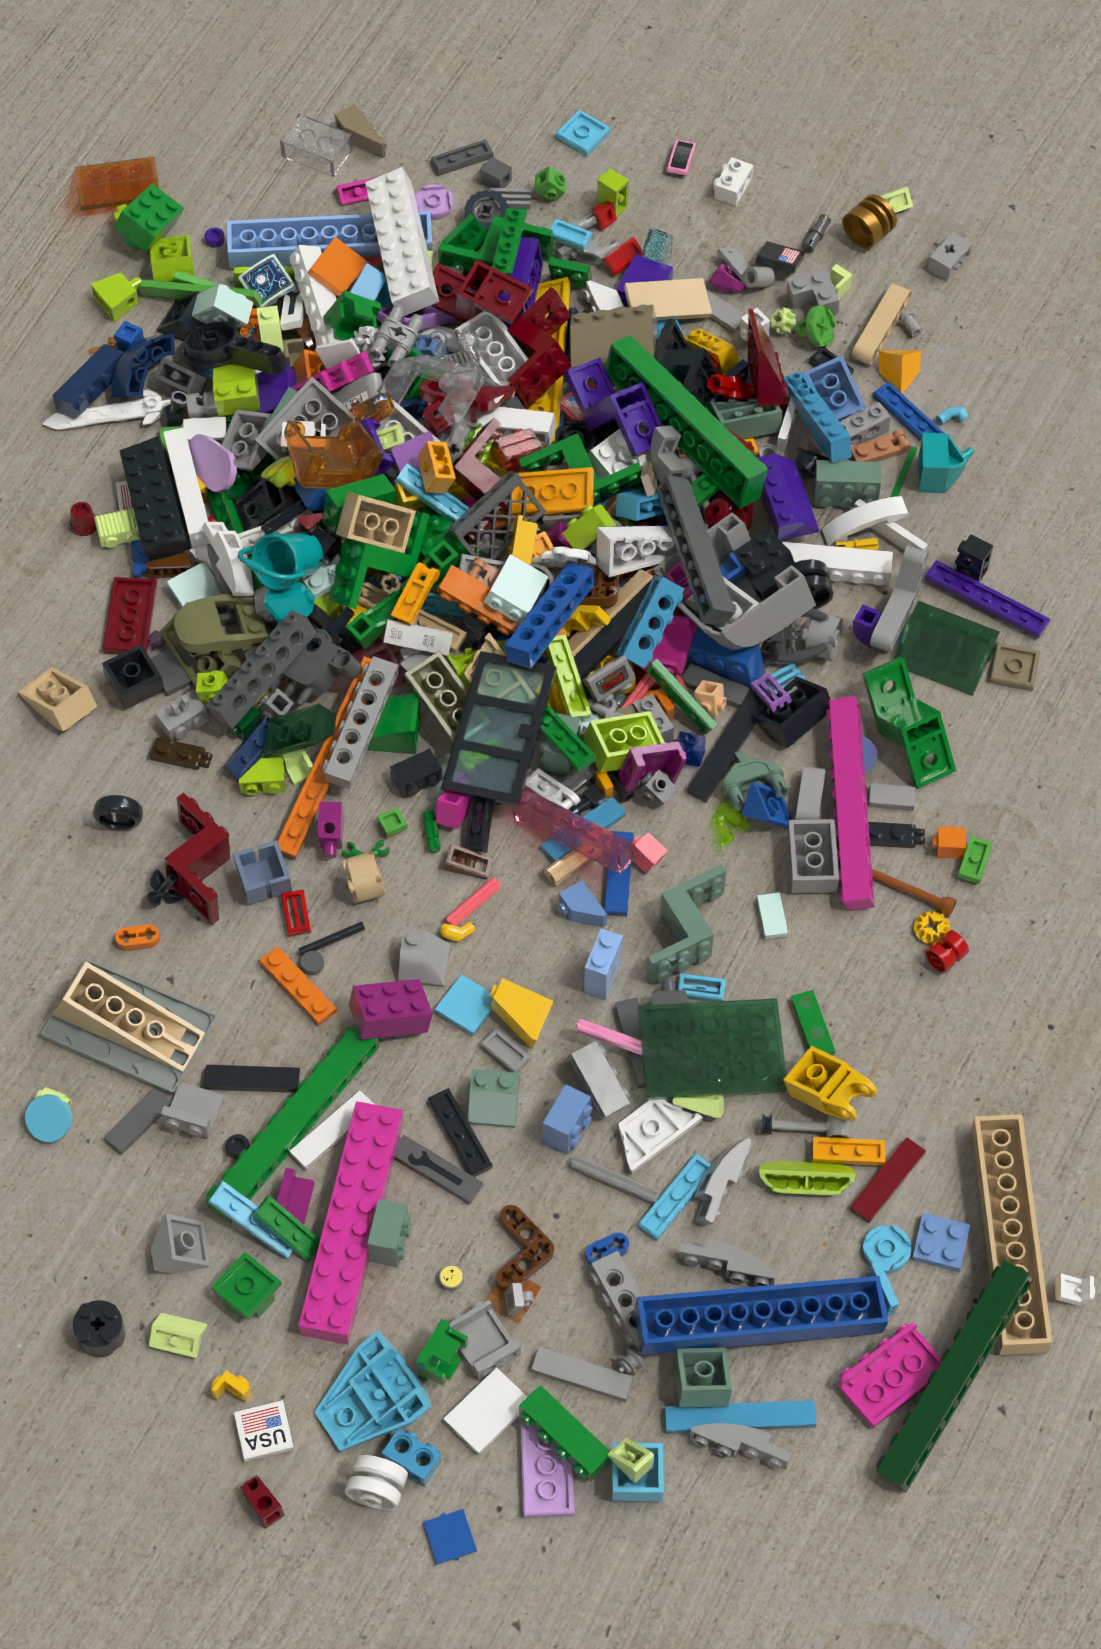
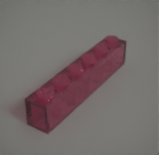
M525 787L519 807L511 805L515 820L619 874H622L634 860L631 841Z

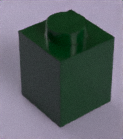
M252 706L233 729L228 727V731L234 737H240L242 740H245L261 720V712Z

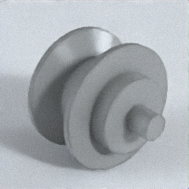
M627 1348L625 1357L622 1355L617 1357L620 1367L618 1371L634 1376L636 1374L634 1368L642 1369L644 1367L641 1352Z

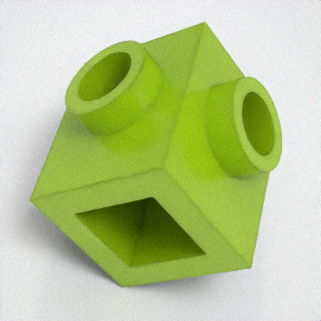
M214 670L197 674L196 694L202 703H209L227 683L228 679L225 673Z

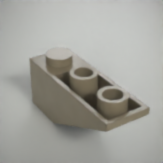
M356 105L335 114L336 129L345 141L382 158L386 157L385 148L387 145L384 138L379 137L374 125L367 121L365 113L360 111Z

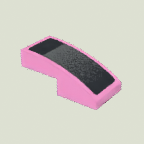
M676 140L667 172L687 175L696 143Z

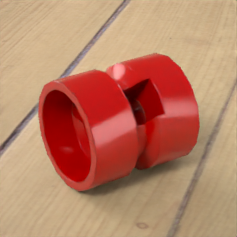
M949 930L939 938V942L933 943L925 950L928 962L940 973H946L955 965V961H960L969 953L966 941L953 930Z

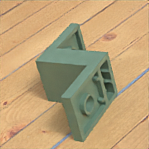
M722 864L661 893L660 916L677 943L648 956L647 979L651 985L656 982L666 981L671 975L677 972L682 973L697 962L703 963L712 955L714 934L698 908L704 902L716 900L724 893L726 870Z

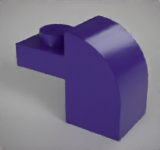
M862 604L853 620V633L864 645L872 648L873 646H870L871 637L882 612Z

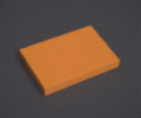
M335 237L307 273L339 297L343 291L350 287L368 261Z

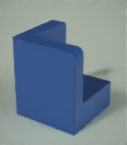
M730 553L729 561L719 567L722 576L735 585L745 578V568L734 553Z

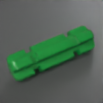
M425 811L423 818L429 852H439L441 847L435 811Z

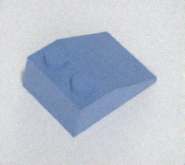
M842 355L804 372L806 378L839 421L866 409Z

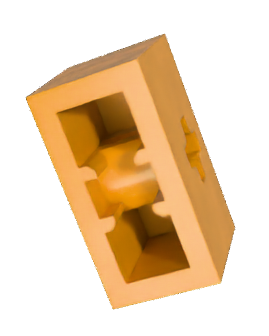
M427 441L417 455L425 491L446 493L456 479L447 442Z

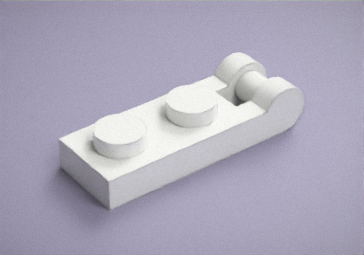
M539 768L526 780L525 789L552 806L562 816L569 812L570 807L576 806L581 801L573 791Z

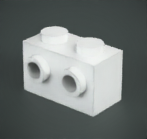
M731 157L728 164L723 165L721 176L714 181V198L737 206L752 180L753 165Z

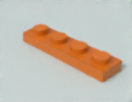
M278 946L260 959V964L318 1026L337 1013L336 1007Z

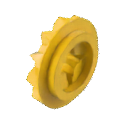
M935 910L931 912L924 911L921 915H917L914 922L915 935L927 944L939 942V938L951 930L950 922L945 918L944 913L940 914ZM929 921L932 922L933 925L937 924L936 932L932 928H927L929 925Z

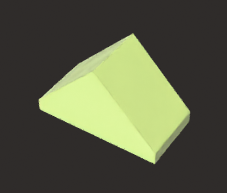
M625 1438L608 1453L610 1459L634 1484L653 1467L654 1454L628 1438Z

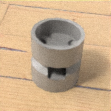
M214 391L204 392L201 396L199 393L186 394L188 396L187 408L189 419L203 418V416L207 418L220 417L218 416L214 401Z

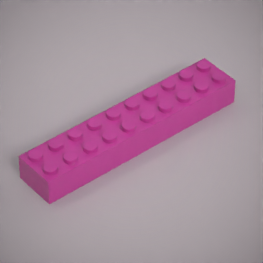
M358 1101L355 1103L299 1322V1330L302 1336L349 1345L369 1264L367 1243L378 1199L385 1200L395 1153L404 1123L403 1110Z

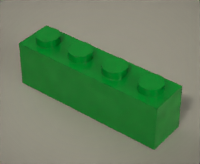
M541 1385L519 1405V1418L528 1427L532 1425L538 1431L537 1435L544 1443H551L556 1448V1454L563 1461L568 1460L574 1466L573 1470L581 1478L584 1479L586 1477L591 1482L612 1461L608 1456L610 1450Z

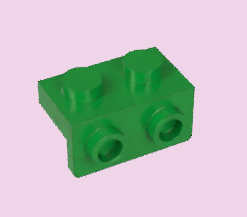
M469 214L441 243L477 252L482 247L488 231Z

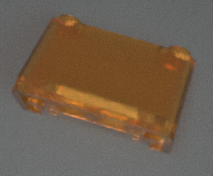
M288 421L284 430L296 479L304 488H336L374 477L384 456L383 451L361 423H347L343 425L337 437L304 436L305 426L299 421Z

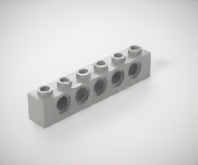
M374 656L371 662L366 663L363 675L365 677L363 682H358L355 694L357 696L355 701H350L347 708L348 718L346 721L343 720L339 728L340 737L338 740H334L330 751L333 754L330 760L326 759L322 772L325 773L326 782L351 790L398 676L397 664ZM373 681H379L381 684L378 686H373L370 683ZM370 700L373 703L371 705H364L362 702ZM358 719H362L365 721V723L361 725H358L354 722ZM348 739L357 740L355 744H348L346 741ZM341 758H346L349 760V762L346 764H341L338 762V760Z

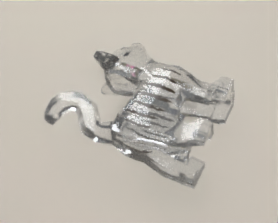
M455 330L457 342L463 350L448 355L444 354V350L448 345L446 334L442 331H434L429 335L430 339L438 338L440 340L435 353L436 358L445 371V377H451V375L462 377L461 374L471 371L475 378L476 371L488 377V374L481 369L480 355L476 349L479 336L476 332L466 331L460 333L458 330Z

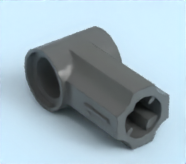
M594 763L581 772H578L573 767L558 782L576 794L584 786H591L596 783V771H598V768Z

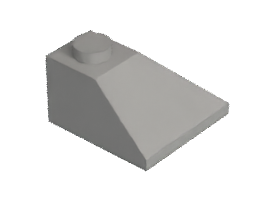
M404 929L400 950L398 981L420 979L422 985L444 987L451 944L428 931Z
M169 1214L164 1215L151 1247L154 1271L174 1274L208 1268L210 1260L204 1221Z

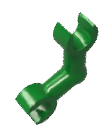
M379 840L376 842L375 848L369 852L374 851L376 858L378 856L385 857L390 853V847L380 850L379 848L384 846V840ZM350 841L347 842V847L352 849L351 851L341 849V854L344 858L364 854L357 850L355 844Z

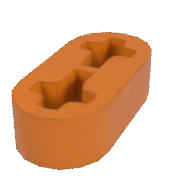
M147 924L121 928L117 931L115 939L117 946L121 950L131 951L155 947L160 942V934L156 926ZM147 933H152L150 940H147ZM124 936H129L128 942L125 943Z

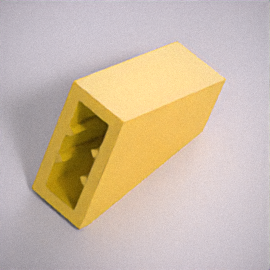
M502 978L499 986L494 984L489 997L493 998L490 1007L529 1048L533 1049L554 1001Z

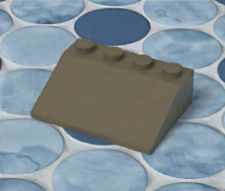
M642 304L637 307H620L614 310H598L591 313L580 312L572 315L570 324L571 369L599 357L603 365L606 366L610 345L629 335L654 357L658 329L654 305Z

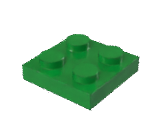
M554 257L549 258L548 267L551 279L557 280L568 277L570 282L578 288H585L587 281H593L590 265Z

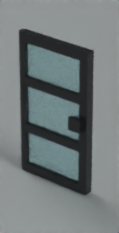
M480 651L440 788L441 790L519 807L557 673L556 666L536 662L529 669L507 662V656Z

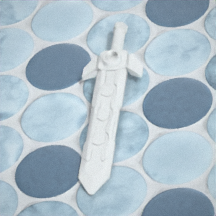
M143 390L142 397L144 399L86 408L76 419L58 412L45 420L43 425L55 430H63L145 417L143 425H148L161 418V415L164 413V407L171 404L170 399L162 400L153 391Z

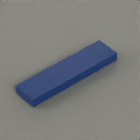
M887 382L873 392V397L920 441L922 433H944L890 382Z
M611 831L605 912L607 915L627 916L632 860L627 854L632 849L630 844L633 841L634 832Z

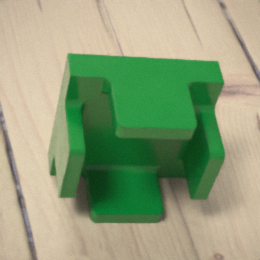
M343 291L323 316L324 323L330 324V328L334 330L335 339L341 341L354 338V331H359V327L373 326L377 328L376 315L381 310V304Z
M244 1252L212 1286V1291L221 1297L223 1305L238 1318L242 1319L244 1316L249 1320L254 1314L259 1318L275 1301L274 1293L282 1283L254 1258Z
M441 1318L416 1360L418 1377L425 1381L430 1379L444 1386L446 1378L449 1380L452 1378L462 1361L461 1357L456 1355L460 1346L466 1349L468 1337L451 1328L450 1323Z

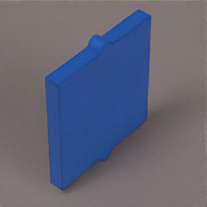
M463 1509L449 1514L442 1513L440 1517L423 1522L437 1565L453 1559L458 1561L462 1556L477 1552Z

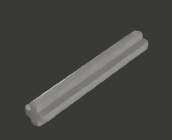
M575 1155L571 1161L570 1167L651 1204H655L660 1197L658 1190L578 1155Z

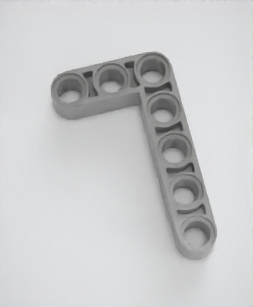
M907 545L895 588L874 629L870 646L892 652L916 601L929 552Z

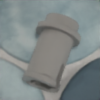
M906 310L900 314V324L906 327L912 337L922 333L923 328L915 320L913 312Z

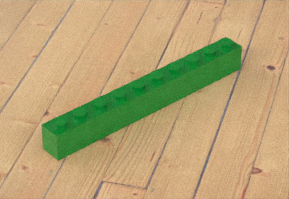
M355 1024L352 1028H347L344 1031L341 1041L329 1049L327 1057L322 1063L318 1062L315 1065L312 1075L299 1084L295 1095L286 1099L282 1110L270 1118L266 1129L263 1132L257 1133L248 1150H243L240 1153L237 1163L224 1172L222 1180L217 1186L214 1185L210 1188L206 1195L209 1209L230 1224L233 1222V1220L208 1203L220 1184L224 1181L248 1200H251L290 1154L289 1151L303 1139L379 1049L378 1038L360 1039Z

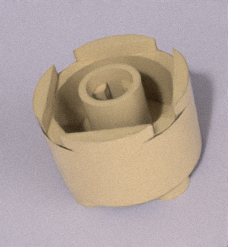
M374 851L342 860L354 903L386 895Z

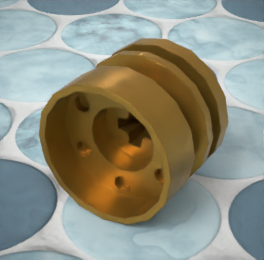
M870 194L843 217L842 224L844 231L854 244L863 249H871L882 237H885L896 227L897 218L893 208L885 199L878 195Z

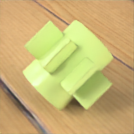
M783 307L782 311L776 309V312L771 317V328L776 329V332L784 334L785 331L790 333L796 325V314L791 313V310Z

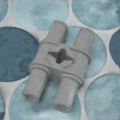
M394 305L389 316L382 320V325L379 331L375 333V341L369 351V356L378 360L385 348L392 350L393 353L388 360V365L393 369H398L404 357L411 353L414 342L418 340V331L424 322L420 315L414 314L407 326L400 323L405 309L400 305Z

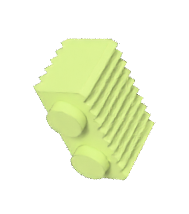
M131 508L94 517L101 548H113L121 543H131V541L141 539L134 510Z

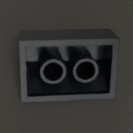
M800 677L794 678L783 688L790 695L792 702L787 703L785 701L784 706L781 708L777 706L774 712L764 704L751 715L752 719L773 742L787 748L827 715L826 710L830 709L829 700L831 698L827 688Z

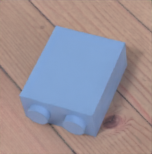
M604 929L600 930L585 966L584 993L606 1000L622 962V935Z

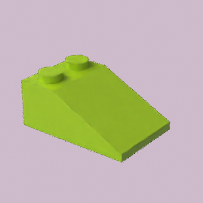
M190 235L163 237L150 248L154 280L172 282L175 270L195 276Z
M233 363L213 368L214 401L218 416L232 415L236 409L252 412L260 410L257 373L255 369Z
M650 711L590 721L583 736L587 747L596 755L597 760L594 762L599 773L619 770L630 748L665 743Z

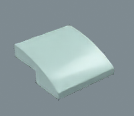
M205 562L167 581V586L178 600L180 608L187 602L219 595L215 577Z

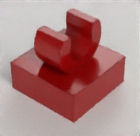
M609 201L602 205L596 204L591 208L597 220V228L604 230L617 220L613 203Z

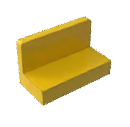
M518 515L514 523L510 554L526 564H531L537 523L522 521L523 516Z

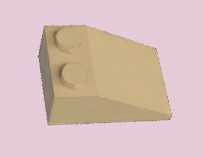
M53 667L18 691L19 695L48 723L63 732L70 729L74 723L89 715L97 707L87 685Z

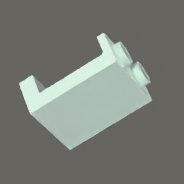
M510 554L483 602L511 620L522 624L533 607L548 576Z

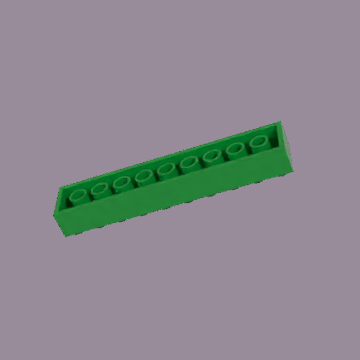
M631 335L612 343L605 367L611 382L620 391L643 382L662 426L672 425L681 435L677 447L702 472H706L707 476L714 483H717L718 487L740 509L758 500L768 468ZM718 474H723L725 476V479H723Z

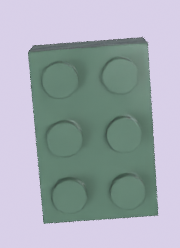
M816 460L813 506L849 508L854 507V503L858 499L865 503L879 500L881 462L837 461L832 463L830 460Z

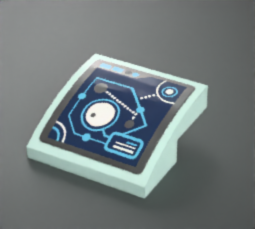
M275 254L256 263L238 277L244 289H253L258 292L262 299L261 307L257 308L269 307L277 303V298L295 290V284Z

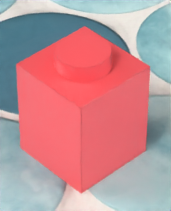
M648 832L643 838L638 836L630 844L632 849L627 856L647 874L661 861L668 851Z

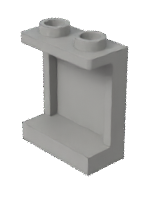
M490 1300L484 1303L480 1301L474 1304L467 1313L463 1315L458 1314L450 1319V1327L468 1337V1346L466 1349L460 1346L459 1351L478 1380L489 1375L495 1368L499 1369L521 1356L520 1345L516 1339L512 1340L493 1311Z

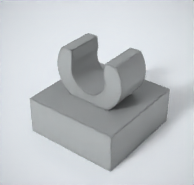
M512 1283L504 1292L507 1316L518 1315L524 1307L530 1306L529 1302L534 1301L533 1292H523L521 1283Z

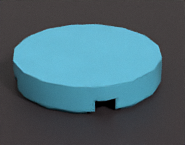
M45 1094L35 1098L28 1105L25 1112V1122L28 1130L35 1138L43 1142L60 1140L68 1133L72 1126L71 1109L57 1095Z
M879 1225L871 1229L865 1236L862 1248L863 1255L869 1266L871 1263L879 1261L885 1273L896 1272L904 1268L909 1261L911 1242L906 1233L900 1228L892 1225L891 1227Z

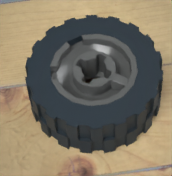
M493 190L478 191L476 194L471 195V198L466 202L465 218L471 214L489 231L494 216L504 218L506 209L509 206L506 199L500 193H496Z

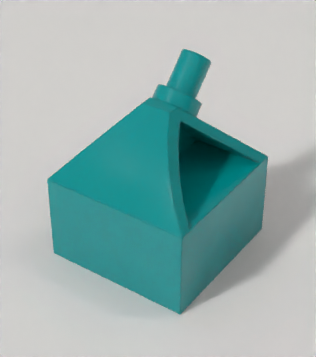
M922 433L918 455L919 492L945 493L964 471L969 457L975 453L974 449L968 447L965 451H960L948 433Z

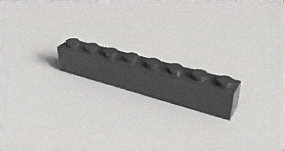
M667 475L656 490L702 623L724 627L735 614V610L689 479Z

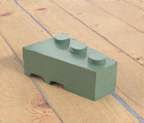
M711 399L708 407L709 412L718 421L742 439L780 432L782 426V411L779 405L758 406L756 399H749L748 402H735V399H729L728 402H715V399Z

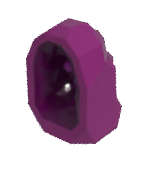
M722 263L708 281L721 292L737 293L741 292L745 287V284L729 266Z

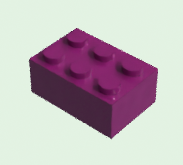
M420 979L353 985L348 1004L360 1039L428 1033L433 1015Z

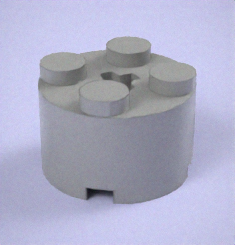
M827 614L829 619L826 621L810 618L809 628L805 627L802 639L806 641L803 650L826 643L829 645V648L816 657L835 659L842 640H839L840 633H844V618Z

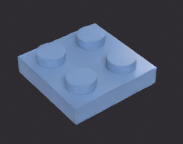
M923 1213L912 1260L960 1272L970 1224Z

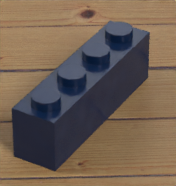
M103 344L52 395L56 410L76 419L112 384L116 366L124 352Z

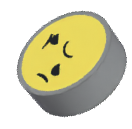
M456 1265L445 1266L439 1274L440 1284L448 1291L459 1289L464 1282L463 1271Z

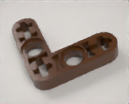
M600 569L598 586L592 587L587 594L591 597L583 599L580 605L600 607L615 605L619 595L620 574L608 577ZM606 580H614L612 583H604Z
M507 1205L501 1210L500 1223L525 1250L497 1272L496 1286L502 1292H505L512 1283L522 1284L546 1265L554 1255V1244L514 1205ZM507 1214L510 1216L515 1215V1221L513 1219L506 1220ZM524 1229H530L534 1235L530 1239H525L520 1235V1232ZM539 1247H541L542 1249H545L547 1247V1254L545 1252H541L538 1255ZM522 1260H527L531 1262L532 1267L528 1270H522L518 1264ZM510 1276H512L511 1283L507 1281L504 1283L502 1282L503 1277L509 1278Z

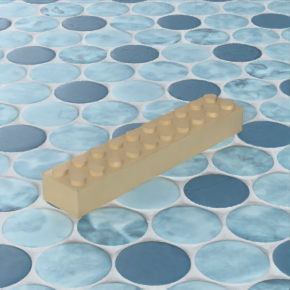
M1022 1114L975 1116L971 1131L990 1282L993 1270L996 1266H1000L1003 1260L1030 1273L1033 1281L997 1341L999 1355L1049 1353L1052 1345V1335Z

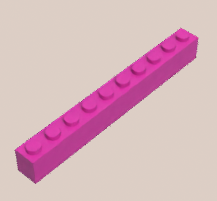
M852 696L829 700L830 709L826 710L828 722H831V728L828 729L829 741L832 742L833 748H829L831 762H834V768H831L830 771L832 781H835V788H832V796L837 805V808L833 809L835 822L838 821V828L835 829V834L840 848L837 849V860L841 862V869H838L839 883H842V890H839V898L841 904L844 903L848 911L875 907L861 714L857 698Z

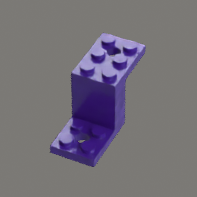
M600 357L563 372L589 431L616 420L632 457L651 449L655 427H661L662 423L643 382L616 393ZM588 379L593 382L594 389L588 387ZM639 424L644 426L645 434L639 431Z

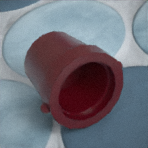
M77 502L72 505L70 510V531L78 536L93 534L97 529L94 518L97 515L93 513L91 506L86 502Z

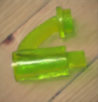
M725 801L717 808L715 824L721 837L719 843L728 846L733 841L735 835L730 829L726 831L724 821L735 829L741 828L745 832L751 828V824L746 821V816H742V813L736 811Z

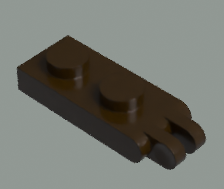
M156 737L150 753V760L199 770L200 767L209 768V761L212 760L213 754L205 752L206 749L200 746Z

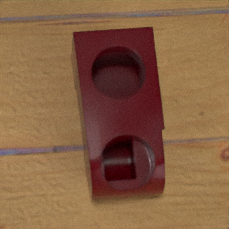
M257 1475L239 1486L265 1528H268L285 1516L280 1503Z

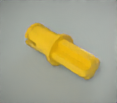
M854 538L852 541L835 542V547L878 550L879 543L877 538L861 540Z

